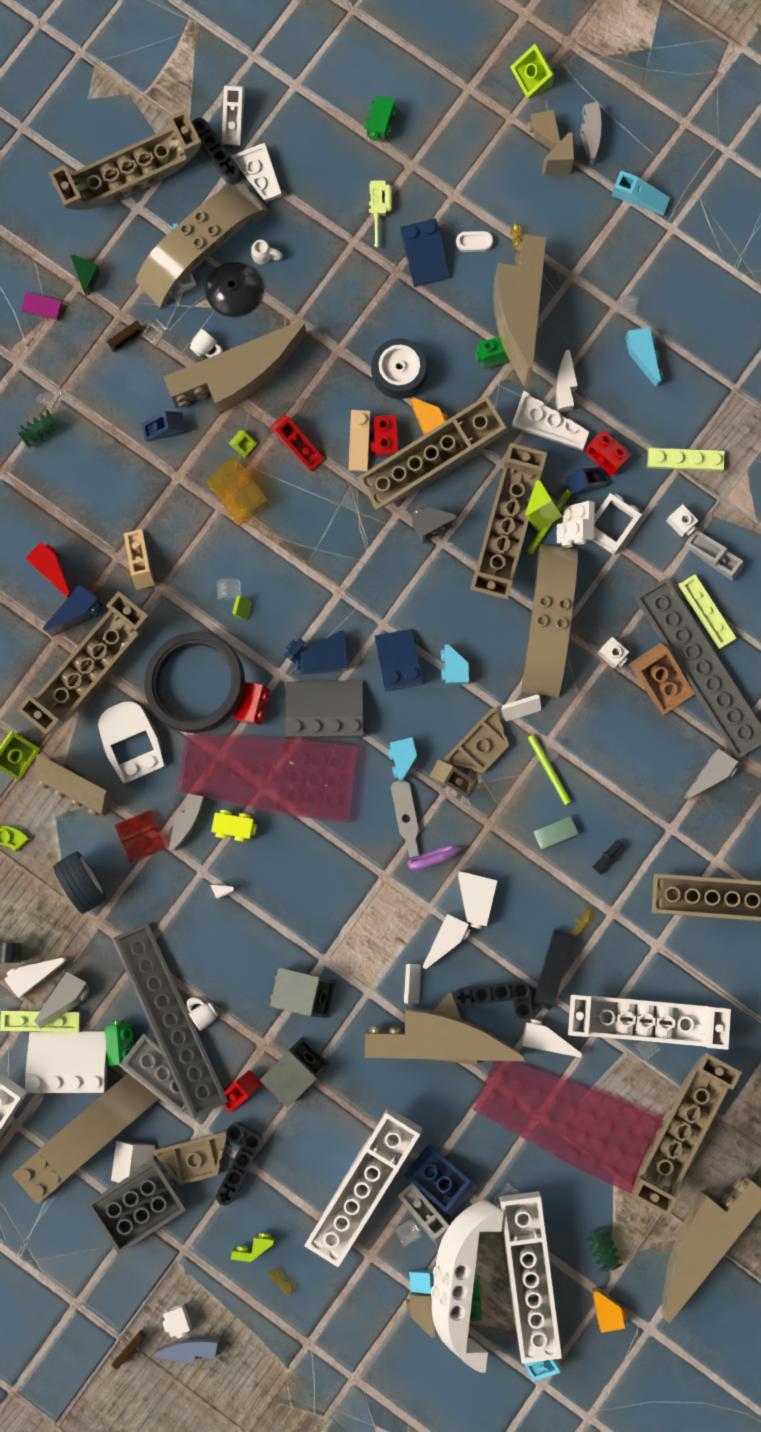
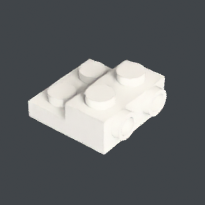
M586 501L563 507V523L557 524V543L562 544V547H573V544L583 545L586 544V541L594 540L595 502Z

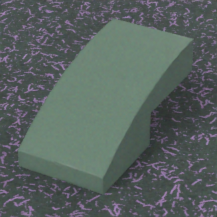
M572 816L536 830L534 834L540 848L544 849L579 834Z

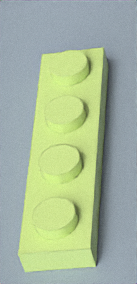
M649 448L647 468L723 471L724 451Z
M696 575L691 576L678 585L719 649L736 639Z
M1 1011L0 1031L80 1032V1012H66L40 1029L34 1023L40 1011Z

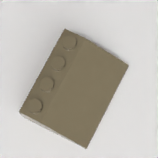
M37 754L34 778L39 780L38 785L45 789H48L49 786L55 789L54 793L58 796L72 798L71 803L79 807L82 804L89 807L88 812L96 816L99 813L105 815L115 797L114 794Z

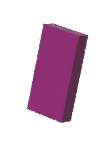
M25 293L21 311L58 321L63 303L59 300Z

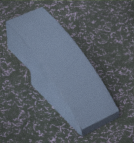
M190 1338L179 1340L158 1348L154 1357L194 1364L196 1356L215 1359L219 1339Z

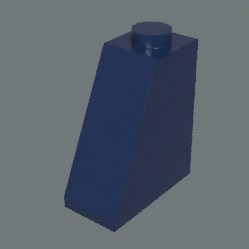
M344 630L333 634L299 654L296 659V669L300 670V675L340 672L348 669Z

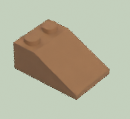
M661 643L629 663L635 676L662 715L695 694L669 649Z

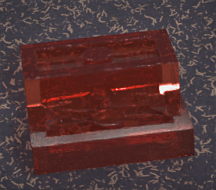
M150 810L114 825L130 863L166 848Z

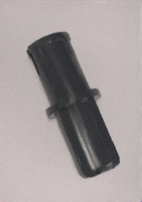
M616 840L606 852L602 853V857L592 868L602 875L605 869L615 862L614 859L623 851L625 845L621 841Z

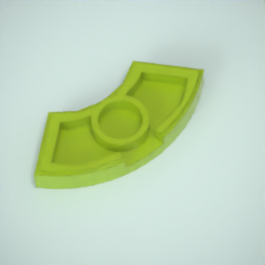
M0 826V846H8L14 851H18L30 840L28 835L16 828Z

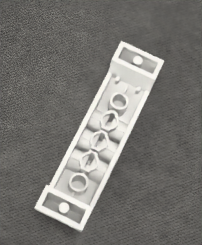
M571 995L568 1035L728 1049L731 1009L613 997Z
M487 1200L479 1201L465 1209L448 1227L438 1250L436 1266L433 1270L434 1286L431 1289L432 1315L438 1335L444 1344L463 1362L481 1373H486L488 1352L473 1339L468 1338L479 1232H501L504 1211Z

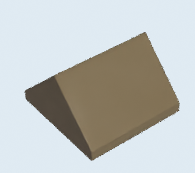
M571 132L544 158L543 175L571 174L574 161L573 134Z

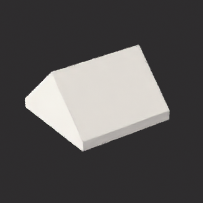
M117 1140L111 1181L119 1183L154 1160L153 1150H155L156 1145Z

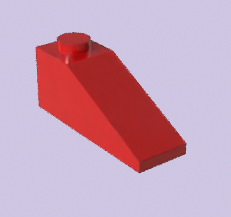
M281 415L269 427L309 471H312L324 460L323 456L288 416Z

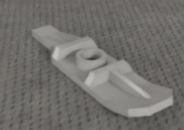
M405 780L401 783L397 781L392 784L391 792L399 833L406 840L409 857L419 856L416 844V836L419 829L410 784ZM409 815L410 821L404 822L403 816Z

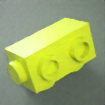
M225 810L215 813L211 831L216 833L215 837L227 839V835L234 836L236 841L246 842V839H251L252 835L255 836L257 824H254V820L250 819L251 815L239 813V817L232 816V812Z

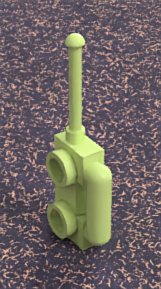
M371 181V202H369L371 209H369V213L375 219L374 246L379 247L378 219L379 216H386V212L392 210V186L385 184V181ZM383 193H385V203H382Z

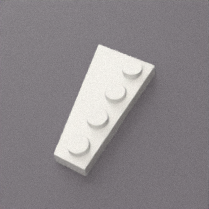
M523 391L511 427L583 451L589 431L570 419L561 416L556 410L550 409L538 399L536 400L529 393Z

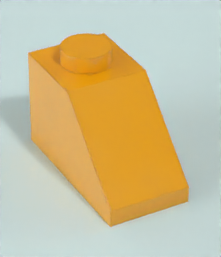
M416 398L411 399V406L424 435L448 420L445 412L441 413L440 408Z
M592 1288L601 1333L624 1329V1322H627L625 1309L621 1310L618 1303L597 1288Z

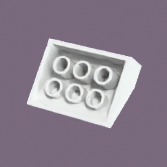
M105 1031L30 1032L25 1071V1090L28 1093H104L108 1091Z

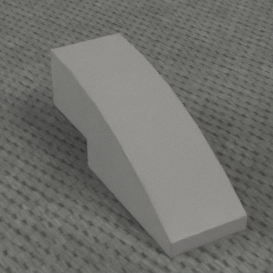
M598 101L584 105L582 111L585 123L581 125L580 134L590 166L594 164L601 138L602 124Z
M695 530L685 543V546L732 581L736 579L745 567L743 560L727 551L726 547L698 530Z
M188 794L184 813L176 811L169 850L175 851L191 833L202 811L205 797Z

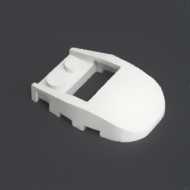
M122 702L104 711L98 723L103 748L123 784L166 767L156 727L141 705L135 702ZM146 731L154 750L119 765L111 745Z

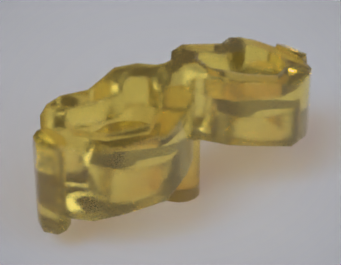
M515 223L511 228L510 234L514 237L512 247L517 251L518 242H522L523 237H521V225Z
M586 907L584 908L585 913L582 920L577 917L574 919L579 923L573 931H569L575 937L583 930L592 913Z
M270 1270L268 1277L275 1284L279 1285V1289L285 1295H291L292 1288L290 1282L281 1281L280 1271Z

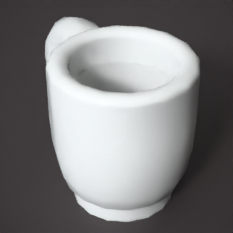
M257 240L252 245L251 255L258 264H266L271 259L281 260L283 258V254L280 251L270 248V245L264 240Z
M203 329L195 336L190 347L201 358L202 356L210 358L223 352L222 347L216 344L217 341ZM214 346L217 348L215 353L208 354Z
M192 997L185 1004L186 1009L190 1012L189 1016L199 1031L210 1025L218 1016L210 1003L204 1004L199 998ZM194 1004H201V1006L193 1011L191 1009Z

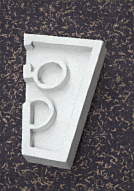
M265 143L231 156L265 203L283 196Z

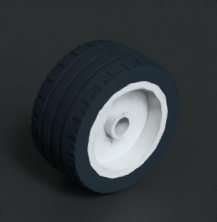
M403 338L391 339L384 342L376 350L371 362V375L374 384L384 395L393 399L408 398L416 394L426 381L427 359L416 343Z
M78 851L66 856L53 865L59 883L81 914L89 912L107 899L93 870Z

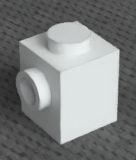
M683 504L666 520L681 537L685 534L689 536L697 528L695 525L698 522L696 517Z
M611 637L597 654L615 668L617 665L621 667L628 660L626 655L629 651Z
M185 1304L165 1310L163 1313L165 1332H169L170 1337L176 1336L177 1338L187 1335V1331H190L192 1326Z

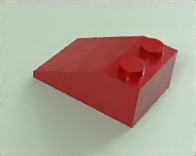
M40 542L25 559L68 598L73 591L63 564L58 558L60 554L49 543L45 546Z

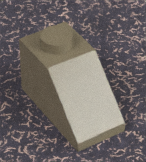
M554 110L531 115V121L528 122L529 132L533 133L536 141L552 150L560 142Z
M440 760L437 761L429 777L465 798L468 797L476 782L454 766Z
M410 1293V1299H406V1311H410V1317L430 1337H435L431 1294Z

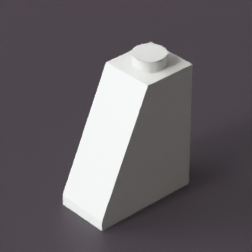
M459 871L458 879L466 921L471 923L470 927L481 929L482 926H487L497 880Z

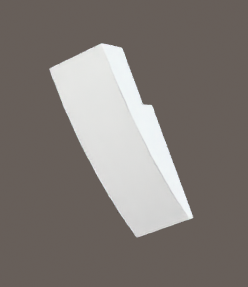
M570 350L565 351L557 376L556 406L559 413L572 411L574 407L571 392L576 391L577 381Z

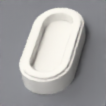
M485 231L462 232L456 238V246L462 252H485L490 250L493 245L492 235Z

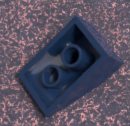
M434 218L400 227V238L413 287L449 279L450 276L437 219Z
M79 584L42 629L53 637L85 623L93 617L96 618L101 613L103 604Z
M412 629L375 635L385 692L422 685L423 681Z
M429 1144L404 1174L407 1179L451 1217L457 1213L478 1187Z

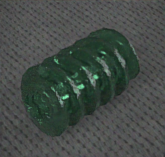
M45 409L46 416L39 413L40 420L33 417V424L26 421L27 428L22 425L19 426L21 432H18L28 448H31L30 441L35 444L38 443L36 437L43 440V433L50 436L49 429L54 432L57 431L56 425L58 424L48 409Z
M608 1226L594 1229L586 1239L587 1241H593L589 1248L597 1250L592 1254L593 1257H600L596 1261V1264L603 1265L598 1269L599 1272L612 1271L623 1265V1263H618L621 1257L616 1255L618 1252L617 1248H612L615 1243L613 1240H609L612 1237L611 1233H605L609 1229Z

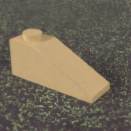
M351 410L349 471H368L370 411Z
M143 530L124 533L131 577L136 590L155 586Z

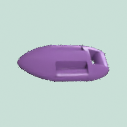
M447 846L438 848L437 850L411 858L407 865L411 870L425 869L454 857L461 851V847Z

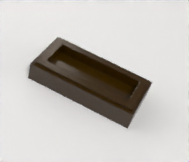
M138 320L107 341L112 352L117 351L143 333L142 326Z
M141 1330L112 1362L111 1366L118 1369L142 1342L145 1334Z

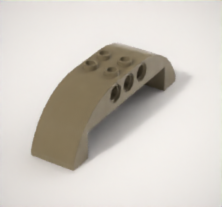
M186 110L168 117L170 128L75 172L69 173L66 165L49 172V176L64 207L74 210H87L106 206L150 187L181 169L194 157L202 144Z
M234 184L222 189L202 203L158 243L140 268L136 283L162 309L174 298L172 289L251 219L256 224L262 221L271 213L270 209L246 184Z
M510 443L471 584V591L508 600L529 522L525 513L536 480H540L547 452Z
M539 544L538 568L525 669L522 676L520 693L558 698L569 642L577 576L578 550L577 548Z
M119 591L106 605L109 611L34 698L29 695L18 707L17 711L46 735L54 732L66 723L90 699L124 659L142 633L149 616Z
M707 1053L702 1055L680 1086L647 1150L636 1177L632 1192L633 1198L669 1217L677 1201L674 1195L728 1089H734L742 1074L741 1071Z

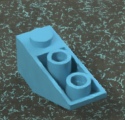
M620 171L612 192L613 197L664 215L670 197L641 178L624 171Z
M650 327L629 330L626 334L629 355L654 386L658 387L663 379L661 368L658 369L659 354L654 349L656 342L654 333H651Z

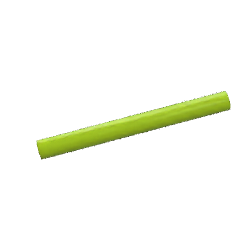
M569 489L564 491L556 504L559 512L571 496ZM553 523L537 533L526 550L529 555H533Z
M535 735L528 737L564 805L572 802Z

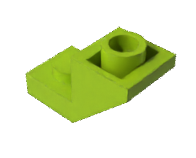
M259 1232V1235L254 1237L252 1250H249L247 1246H237V1248L232 1250L231 1260L253 1261L273 1245L275 1237H271L270 1233Z

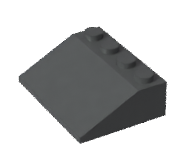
M363 681L286 682V738H363Z
M155 1160L141 1167L86 1204L118 1255L187 1209V1203L178 1189Z

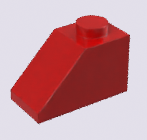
M250 1069L224 1092L228 1102L223 1104V1106L229 1113L262 1085Z

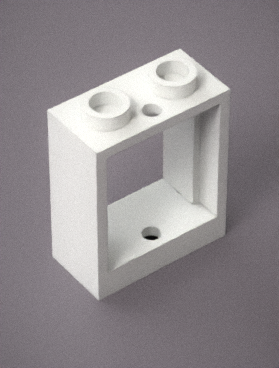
M610 493L594 515V524L610 502L633 517L617 542L594 527V540L592 541L614 555L642 514L639 513V509L635 506H629L624 503L623 498L619 495Z

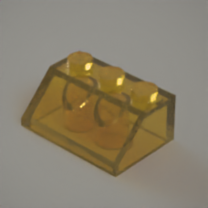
M235 455L220 464L206 480L208 486L238 527L269 505L265 495Z

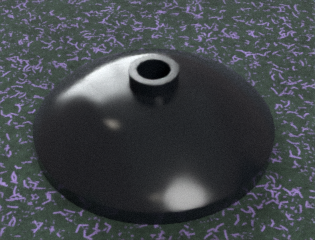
M229 262L218 266L210 273L205 285V294L209 305L217 313L226 317H240L249 313L257 305L261 295V285L258 276L250 267L242 263ZM234 283L235 286L231 288L229 284Z

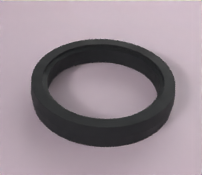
M203 632L183 633L166 641L152 656L145 673V695L154 714L167 726L187 733L207 732L224 724L238 709L245 690L243 665L232 647L222 639ZM191 646H207L219 651L229 665L231 686L224 703L207 717L197 720H185L175 717L165 708L160 698L159 679L162 669L167 661L180 650Z

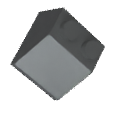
M431 507L417 509L413 512L414 515H412L411 525L422 544L454 527L456 524L455 514Z

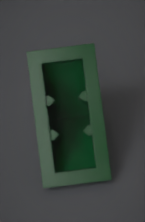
M71 255L82 289L87 296L90 294L101 271L97 264L76 255Z

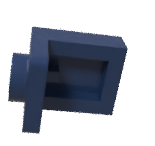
M301 638L297 641L293 639L286 647L288 651L284 655L295 666L299 654L307 650L303 647L305 642Z

